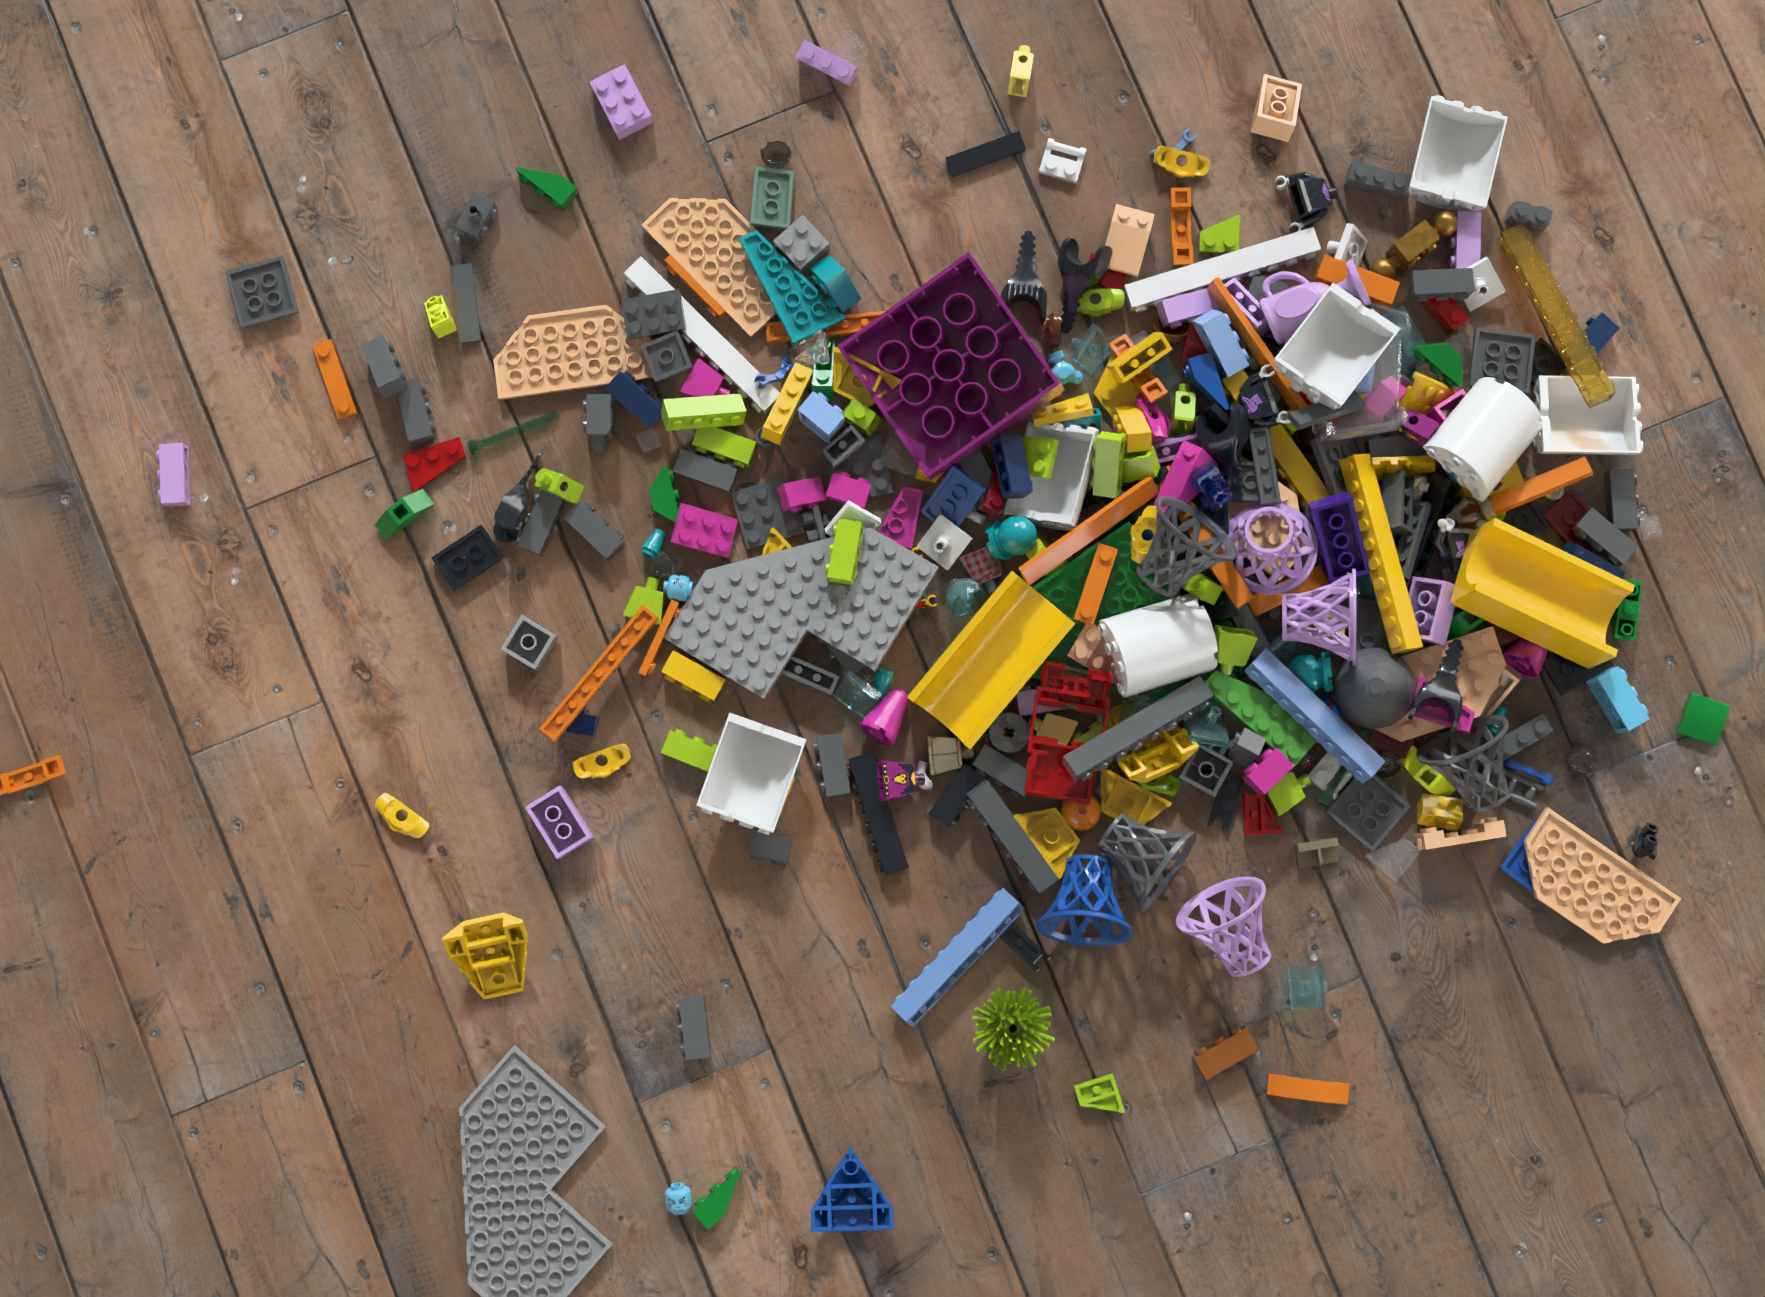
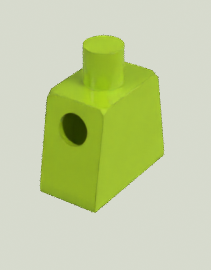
M1180 384L1179 391L1175 392L1172 400L1170 433H1190L1194 424L1196 394L1190 392L1191 385Z
M855 399L849 401L843 411L845 422L867 437H872L881 423L880 418L875 412Z
M545 468L538 471L535 476L537 480L535 487L574 504L578 503L585 487L563 474ZM561 484L567 487L565 491H561Z
M648 577L645 588L636 586L623 616L631 619L640 607L644 605L659 617L654 625L660 626L665 603V594L657 591L660 580Z
M1220 625L1215 626L1218 652L1214 653V656L1218 663H1221L1220 672L1231 675L1234 665L1241 667L1246 665L1257 641V636L1252 630Z
M1289 772L1265 794L1275 815L1281 816L1304 799L1306 796L1302 789L1311 785V781L1307 774L1296 778L1293 772Z

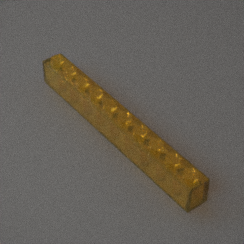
M1524 223L1502 231L1498 242L1588 408L1611 400L1616 392L1615 385L1608 379L1604 365L1596 357L1595 348L1590 346L1585 330L1581 329L1578 324L1577 315L1571 311L1567 297L1560 291L1559 282L1553 278L1549 264L1543 260L1539 246L1535 245L1532 239L1531 231L1525 227Z

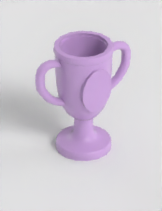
M1351 259L1346 262V278L1336 285L1352 296L1359 298L1364 306L1370 305L1371 301L1354 261ZM1287 271L1275 273L1264 280L1262 290L1267 298H1262L1259 301L1278 345L1286 344L1330 286L1319 282L1310 283L1303 276ZM1282 279H1291L1301 283V285L1291 287L1274 295L1270 292V285Z

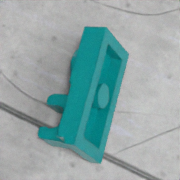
M1099 408L1093 409V416L1062 421L1060 423L1065 425V428L1070 427V425H1084V429H1087L1091 423H1094L1096 429L1100 430L1102 414Z

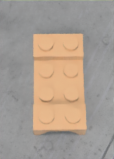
M1084 624L1082 631L1066 655L1087 668L1112 671L1111 663H1113V658L1111 655L1108 656L1105 651L1106 641L1104 636L1100 634L1099 627L1095 624L1093 626ZM1113 674L1112 683L1117 685V677Z
M1497 817L1479 819L1480 823L1473 824L1474 829L1461 830V835H1458V832L1444 833L1443 830L1437 831L1436 827L1419 829L1420 833L1414 834L1417 850H1427L1506 837L1504 820L1497 821Z

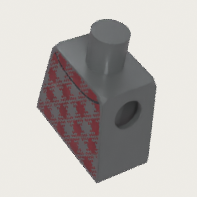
M988 547L959 558L962 567L975 587L984 584L988 595L997 589L998 586L995 580L1002 577V570L999 558L995 559L989 552Z

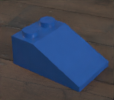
M1212 352L1189 358L1182 370L1184 380L1188 381L1191 388L1208 406L1216 403L1227 413L1229 405Z

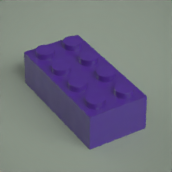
M1347 492L1307 503L1327 581L1331 584L1347 575V573H1352V569H1356V577L1369 574L1370 569L1352 496Z

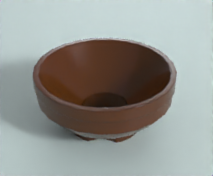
M1054 311L1045 319L1044 338L1052 346L1060 347L1061 311Z
M1161 320L1155 321L1152 327L1153 333L1162 332L1171 347L1183 342L1189 332L1184 324L1174 329L1170 327L1163 328Z

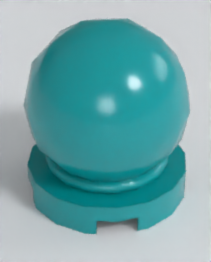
M1011 516L1004 521L991 522L987 525L985 533H989V542L986 543L989 552L995 559L1000 558L1002 561L1010 559L1013 555H1024L1033 549L1036 544V528L1029 519L1022 516Z
M1321 652V657L1319 658L1303 654L1289 662L1287 668L1312 692H1316L1320 687L1324 688L1325 692L1333 691L1329 652Z

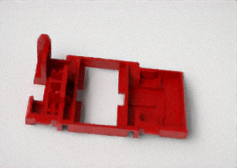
M1044 661L1040 675L1041 684L1036 686L1037 691L1034 697L1027 742L1028 748H1026V752L1030 753V757L1027 758L1026 769L1028 771L1024 793L1090 804L1093 780L1096 778L1097 771L1093 772L1089 779L1085 781L1080 780L1075 783L1062 764L1064 755L1085 743L1072 741V745L1068 746L1058 744L1059 739L1033 735L1037 705L1063 709L1064 704L1078 706L1077 711L1104 715L1102 734L1106 731L1111 699L1106 696L1107 691L1109 692L1110 684H1112L1114 672L1088 668L1087 678L1064 675L1066 664Z

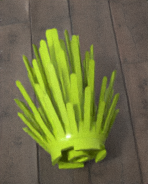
M998 988V997L995 992L990 994L994 1002L988 999L987 1003L989 1006L984 1004L982 1006L984 1010L977 1007L974 1012L985 1016H973L972 1021H977L976 1027H987L975 1032L977 1037L973 1038V1043L987 1038L976 1050L980 1052L984 1048V1051L988 1052L992 1049L989 1059L993 1060L992 1064L994 1066H997L1000 1055H1002L1000 1068L1002 1071L1006 1069V1061L1009 1064L1014 1061L1016 1067L1020 1066L1021 1061L1023 1068H1026L1028 1065L1024 1056H1026L1031 1066L1035 1067L1037 1064L1031 1054L1036 1055L1037 1051L1040 1053L1044 1051L1036 1042L1049 1048L1050 1043L1045 1040L1050 1042L1055 1040L1052 1036L1038 1032H1047L1048 1028L1045 1026H1050V1021L1035 1020L1052 1017V1014L1048 1012L1051 1009L1049 1006L1033 1011L1040 1005L1034 997L1026 1003L1032 993L1031 990L1026 991L1025 988H1021L1015 1001L1016 991H1012L1011 996L1010 991H1006L1004 999L1002 989ZM1010 1025H1016L1013 1031H1009Z

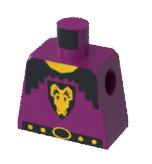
M1411 409L1407 415L1397 410L1391 418L1392 421L1400 425L1399 434L1424 452L1426 450L1423 446L1439 428L1438 422L1414 409Z
M886 760L876 763L879 802L916 793V786L925 784L924 773H914L913 764Z

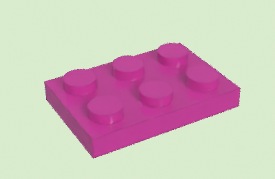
M681 503L671 543L723 558H729L738 519Z

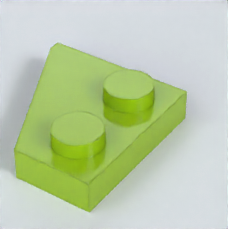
M1240 215L1200 231L1198 253L1227 254L1239 250Z
M1023 436L1022 441L1029 465V475L1032 478L1051 480L1059 440Z
M1112 1073L1073 1085L1080 1106L1119 1113L1125 1112Z

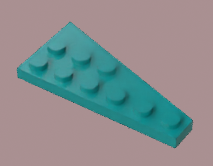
M757 230L738 239L792 345L845 321L846 317L834 309L833 305L797 269L795 270L788 263V260L784 256L782 257Z

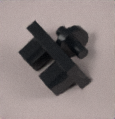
M1649 822L1646 823L1644 828L1637 826L1635 829V843L1632 846V852L1635 856L1640 858L1649 856L1652 860L1656 858L1658 826Z

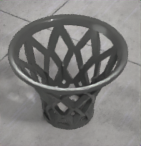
M1161 496L1156 501V531L1147 555L1137 567V573L1153 590L1164 596L1174 597L1193 576L1223 561L1234 560L1237 556V549L1222 528L1204 513L1179 499ZM1168 506L1166 511L1163 512L1162 507ZM1176 508L1190 514L1194 518L1184 522L1177 528ZM1201 522L1217 537L1197 542ZM1193 527L1192 537L1189 539L1182 532ZM1174 535V541H1173V547H1172L1171 537ZM1223 543L1227 553L1217 555L1216 552ZM1212 544L1209 550H1206L1202 547ZM1186 550V558L1176 562L1177 554ZM1197 551L1204 554V556L1194 558ZM1152 573H1155L1154 583L1147 578ZM1167 583L1169 585L1167 591L1160 588Z
M1489 715L1474 718L1471 728L1476 726L1478 728L1473 746L1457 734L1460 732L1459 730L1451 733V728L1448 727L1429 738L1417 750V760L1442 774L1460 794L1469 812H1482L1495 808L1511 796V790L1503 768L1504 739L1509 723L1503 716ZM1487 725L1499 726L1494 738ZM1483 733L1487 743L1479 747ZM1449 737L1450 755L1433 747ZM1457 742L1466 748L1468 752L1457 756ZM1488 749L1487 757L1483 754V751ZM1427 754L1429 755L1432 761H1428L1426 759ZM1477 759L1485 765L1483 775L1474 769ZM1458 771L1463 773L1464 779L1461 778ZM1497 791H1499V792L1503 795V796H1502L1500 799H1498V800H1497ZM1481 798H1484L1490 804L1481 806Z
M1122 813L1113 821L1103 835L1097 847V852L1109 859L1120 871L1130 886L1137 904H1139V911L1144 913L1161 896L1183 865L1195 843L1197 833L1192 831L1184 834L1149 828ZM1114 830V833L1111 836V838L1107 839L1110 833ZM1140 832H1142L1146 836H1149L1150 838L1144 837ZM1160 834L1168 835V836H1171V837H1163V836L1160 835ZM1178 841L1175 845H1173V844L1170 843V842ZM1186 842L1182 852L1180 853L1178 850ZM1129 843L1134 844L1139 855L1134 854ZM1150 845H1154L1160 854H1156ZM1156 860H1163L1158 866ZM1170 860H1177L1164 879L1162 875L1164 868ZM1146 863H1150L1152 865V868L1154 870L1153 875L1149 874ZM1136 882L1140 884L1141 891L1137 888ZM1153 885H1159L1158 888L1153 892V894L1148 898L1147 896L1151 891Z

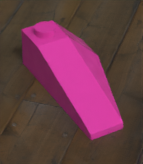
M1183 440L1153 506H1156V501L1161 496H1170L1189 503L1210 483L1218 463L1203 448ZM1168 506L1162 507V510L1165 512ZM1176 508V512L1178 515L1182 510Z

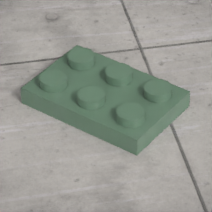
M754 167L749 225L786 230L790 226L794 171Z

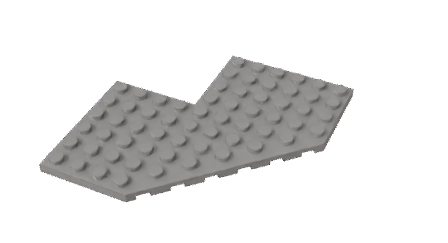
M871 527L864 529L854 585L830 582L827 575H825L826 564L830 563L831 559L829 547L830 544L834 543L835 537L719 566L704 572L692 591L691 597L687 599L678 617L675 618L665 634L664 639L764 700L807 631L876 672L935 577L939 567Z
M514 1045L459 1107L468 1285L481 1297H567L613 1243L552 1188L606 1126Z

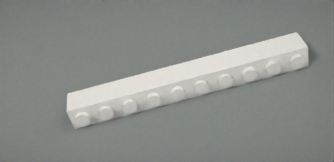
M1311 227L1126 284L1123 291L1129 311L1139 313L1147 310L1148 306L1154 305L1156 307L1161 300L1206 289L1211 281L1217 277L1223 283L1233 278L1239 282L1242 280V277L1249 276V278H1252L1253 276L1260 275V272L1265 270L1272 272L1284 264L1292 266L1298 263L1300 259L1305 258L1306 261L1317 257L1321 247L1315 229Z
M641 256L624 272L627 278L625 282L632 289L636 287L640 291V296L675 290ZM682 297L687 329L680 330L683 333L681 337L688 344L692 342L696 346L695 351L702 358L706 356L710 360V366L715 371L720 370L724 374L723 377L730 385L734 383L739 388L737 392L744 399L748 397L753 402L751 406L758 413L762 411L766 414L773 408L780 392L770 383L764 389H759L758 385L762 381L754 382L756 375L760 373Z

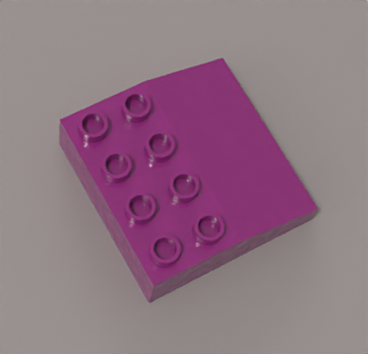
M970 252L837 346L929 480H932L998 436L1004 434L1065 391ZM849 354L901 379L900 385L892 389L883 378L874 392L873 387L880 373L852 360ZM884 390L888 392L884 396L878 397V395Z

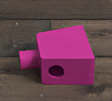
M699 358L680 390L681 395L687 398L731 394V391L722 387L725 382L724 377Z

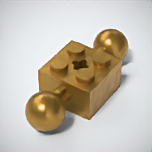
M1441 211L1434 216L1432 226L1426 220L1422 221L1390 247L1385 253L1389 259H1377L1372 263L1370 271L1393 279L1396 268L1400 272L1405 268L1407 270L1411 269L1421 258L1424 259L1433 252L1432 250L1437 247L1435 243L1440 239L1439 236H1450L1456 231L1458 226L1457 217L1452 212Z

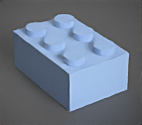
M1211 309L1192 320L1207 352H1212L1219 374L1230 377L1249 366L1247 361L1249 356L1245 349H1241L1238 344L1240 341L1239 336L1235 331L1232 332L1229 326L1231 321L1226 313L1223 314V312Z
M813 391L798 408L799 420L827 444H831V441H834V438L836 439L845 429L844 412L836 405L832 407L822 393L816 394Z

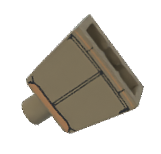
M927 737L930 776L962 768V759L974 758L973 747L971 749L961 747L960 739Z

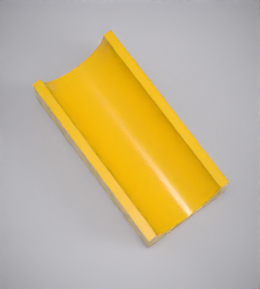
M1494 518L1470 532L1450 604L1590 669L1616 657L1618 650L1606 644L1607 627L1616 608L1629 594L1633 593L1635 585Z
M1011 571L913 688L907 698L933 715L952 731L966 747L971 749L1075 623Z

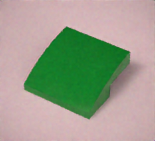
M1690 692L1683 707L1684 713L1676 731L1716 746L1730 706Z

